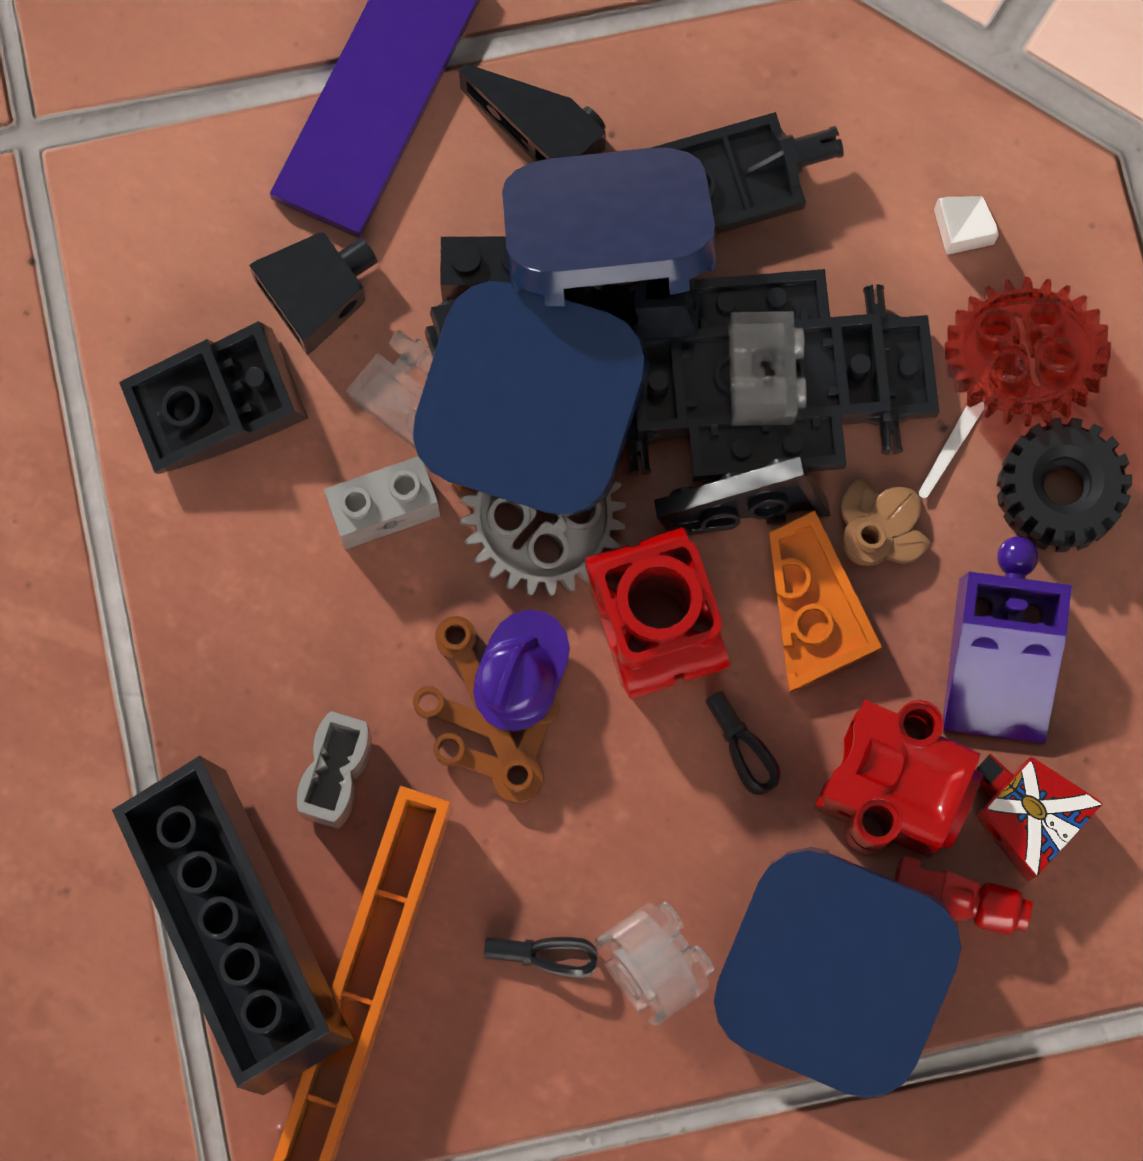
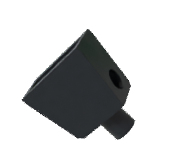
M323 232L251 263L249 267L254 281L308 355L363 305L366 300L365 294L357 276L377 264L378 260L362 237L338 252Z

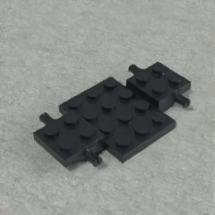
M825 269L695 279L700 290L697 336L640 338L643 341L649 361L648 379L644 381L624 446H628L629 474L638 476V456H640L641 474L646 475L651 473L648 444L658 440L687 438L688 434L693 482L718 480L721 476L733 472H750L766 467L769 462L779 458L794 459L801 457L810 472L845 469L846 455L842 425L868 423L879 426L882 446L881 453L889 455L891 450L893 454L901 453L903 448L899 424L909 419L937 417L940 412L928 315L901 317L886 313L884 286L876 284L874 290L873 285L863 288L866 314L830 317Z

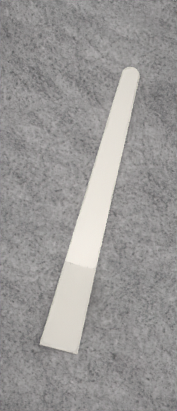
M993 360L990 362L919 491L921 498L928 497L1008 373L1009 370Z

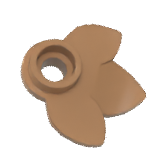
M858 478L853 481L845 491L840 503V513L847 525L842 534V545L846 556L853 563L860 566L877 565L885 559L907 564L923 556L931 543L925 535L913 528L921 511L918 493L906 487H896L885 490L879 495L865 479ZM861 534L870 536L876 544L865 542Z

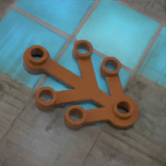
M460 616L448 617L436 629V645L443 656L455 660L476 710L443 698L442 693L435 687L425 686L420 688L413 697L415 712L423 719L431 720L438 718L489 738L497 757L467 748L458 735L445 733L436 739L433 747L434 755L440 764L444 766L459 765L492 778L496 792L509 802L522 803L529 801L539 793L543 784V769L536 757L549 724L553 723L559 715V701L555 696L552 702L554 706L553 713L548 717H544L531 728H527L517 749L509 730L499 729L485 720L477 709L473 689L479 662L473 651L477 643L474 626L466 618ZM450 629H462L466 634L463 642L460 644L449 643L446 640V634ZM428 694L434 695L439 700L437 708L430 712L423 711L419 707L420 699ZM447 741H453L459 746V753L451 759L442 757L439 752L441 745ZM514 767H521L528 774L527 780L521 785H514L507 778L509 771Z

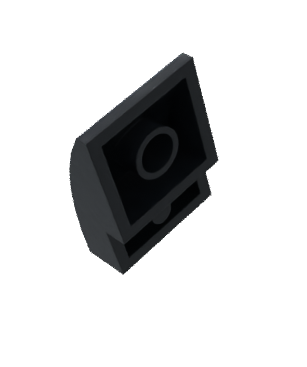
M259 321L215 343L206 339L119 382L156 474L179 469L230 452L308 419L273 329Z

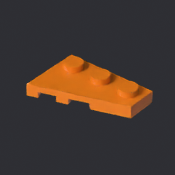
M813 511L769 532L789 694L881 651L882 646L816 512Z

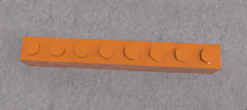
M403 786L399 787L331 988V993L354 1041L302 1073L273 1161H335L452 813V806L449 801Z

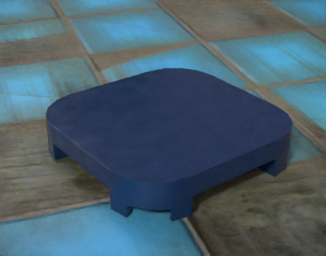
M645 148L551 158L529 163L515 170L505 180L502 196L510 281L515 293L525 289L529 292L544 295L545 306H565L564 289L661 278H668L670 295L690 291V279L706 270L716 271V231L706 172L701 161L688 152L672 148Z
M488 281L470 287L454 301L446 316L415 414L413 440L418 457L430 472L448 482L546 513L572 516L590 510L604 497L607 498L616 481L614 476L644 381L648 379L649 361L643 341L627 322L602 310L566 299L565 306H545L544 295L529 292L525 289L515 293L512 283Z
M809 846V848L788 851L771 862L759 880L721 971L714 997L718 1023L728 1038L746 1051L845 1094L863 1098L887 1095L903 1085L916 1067L954 977L961 951V940L957 922L945 903L929 892L927 894L847 861L829 853L830 850Z

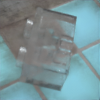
M794 311L732 312L729 323L732 426L794 424L798 408L806 407L805 377H796V359H803L804 331L803 328H794ZM762 361H770L772 370H775L774 376H765L764 368L760 367Z

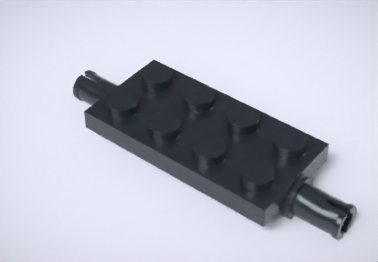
M776 112L651 147L685 151L701 161L706 172L716 234L804 209L806 200L799 180V173L802 172V167L844 156L841 139L836 140V136H839L836 126L794 138L793 135H786L782 131Z

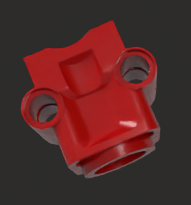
M683 527L638 541V545L630 547L628 544L584 558L591 584L590 592L603 627L621 686H625L630 699L674 686L675 681L679 679L687 682L730 668L727 650L720 633L722 619L696 545L689 540ZM658 591L669 594L679 602L684 611V618L671 627L656 629L646 626L636 619L629 605L636 597L644 593Z
M864 700L859 711L854 714L843 739L842 763L833 771L831 778L824 783L813 809L845 823V841L849 848L857 854L865 856L875 855L891 842H895L930 858L941 847L949 850L963 827L983 776V772L975 769L981 753L940 736L944 726L943 717L938 708L930 702L923 700L911 701L904 705L898 713H895L868 700ZM908 723L916 726L922 734V740L911 738L904 730L903 724ZM871 817L876 819L882 826V836L876 837L866 832L863 827L862 818Z

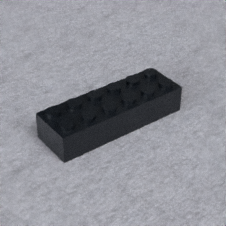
M199 755L112 809L237 1088L264 1096L354 1041L225 769Z

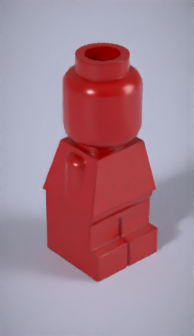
M903 856L899 860L894 880L927 894L929 892L945 903L956 921H968L973 918L974 924L977 927L1005 935L1012 934L1015 929L1026 932L1032 914L1033 901L1023 899V895L1019 890L990 882L984 883L979 888V883L948 870L946 872H935L920 868L922 863L920 859Z

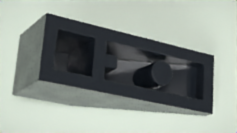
M465 64L459 70L460 89L535 162L551 158L598 154L605 150L606 131L604 129L606 126L600 116L590 107L585 106L582 109L572 98L469 64Z

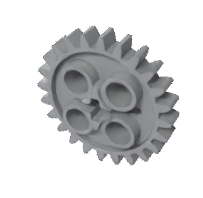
M620 482L614 483L607 498L604 497L591 508V516L588 522L584 524H577L565 515L549 513L550 517L554 520L553 524L545 521L539 525L519 550L513 548V542L535 517L536 511L534 508L477 491L476 495L463 496L460 503L473 508V514L461 518L460 524L474 526L475 533L464 541L465 545H481L483 550L476 556L474 562L477 564L490 559L494 564L490 569L488 577L492 579L504 571L508 574L506 589L511 590L519 580H524L525 592L528 596L534 594L538 583H543L547 596L555 595L557 581H561L568 592L575 590V574H578L587 583L590 582L584 558L599 554L603 549L612 550L620 547L614 539L609 537L610 532L625 529L624 523L612 518L613 513L626 508V503L611 501L610 494L617 491L622 485ZM503 503L511 504L519 511L520 523L515 530H503L495 523L494 510L497 505ZM539 536H549L557 542L559 555L553 563H543L535 556L533 548Z

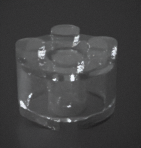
M666 901L659 906H655L650 902L645 903L595 939L598 951L607 946L612 958L604 964L628 1001L638 1012L648 1007L655 1014L648 1020L654 1027L659 1026L709 990L707 977L715 972L714 966L706 953L698 945L691 948L679 932L684 927L673 907Z

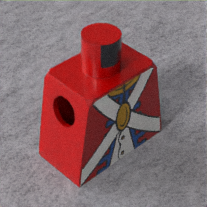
M991 754L976 768L983 772L980 787L991 796L988 802L977 812L976 817L1021 876L1027 881L1037 877L1103 805L1097 798L1032 757L1027 759L1013 774Z

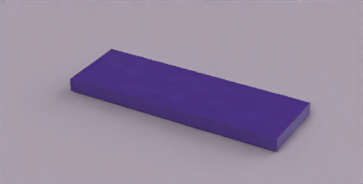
M368 0L270 192L271 199L360 239L480 0Z

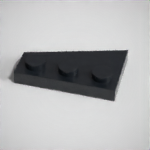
M801 457L794 459L779 458L769 462L766 467L746 473H728L721 476L716 482L696 488L681 487L673 490L669 496L654 500L657 519L669 532L683 527L687 536L732 530L740 524V519L745 518L766 519L767 525L786 522L785 513L811 509L812 512H816L818 517L831 516L827 497Z

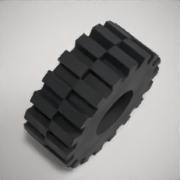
M1060 417L1050 419L1046 426L1042 427L1038 423L1031 427L1025 436L1021 435L1002 463V470L998 474L997 485L1001 486V490L997 495L999 506L1005 505L1007 509L1003 516L1008 526L1015 522L1020 528L1016 535L1024 538L1031 536L1037 540L1035 546L1042 550H1045L1049 545L1056 546V552H1067L1074 546H1076L1078 551L1088 547L1092 541L1100 540L1122 516L1121 513L1128 506L1131 495H1127L1128 489L1132 486V474H1125V468L1130 464L1126 453L1120 456L1117 455L1115 449L1119 443L1113 436L1107 441L1099 436L1103 430L1102 427L1094 423L1089 430L1081 427L1083 419L1072 417L1068 424H1062ZM1056 468H1066L1073 471L1082 483L1080 498L1068 505L1053 502L1044 490L1046 474Z

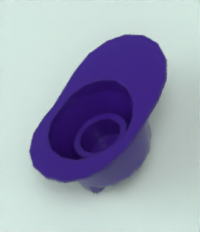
M525 610L513 613L500 622L492 634L475 676L473 694L477 709L486 721L497 728L510 731L531 728L545 717L552 705L566 669L570 652L567 633L557 619L542 611Z

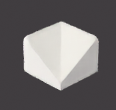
M983 196L944 197L937 200L934 212L946 255L995 244L999 233Z

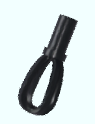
M723 691L716 692L708 697L705 702L724 732L722 736L726 742H729V751L734 767L745 788L756 795H762L773 790L779 784L780 768L770 750L755 734L748 730L745 722L740 721ZM739 739H742L751 747L769 772L770 779L766 783H760L752 776L740 751Z
M551 937L535 942L531 939H526L524 942L486 938L484 958L522 962L525 966H532L533 964L542 970L554 974L584 978L590 976L596 970L598 951L590 941L576 937ZM560 948L581 949L589 954V960L583 966H570L545 960L537 956V952Z

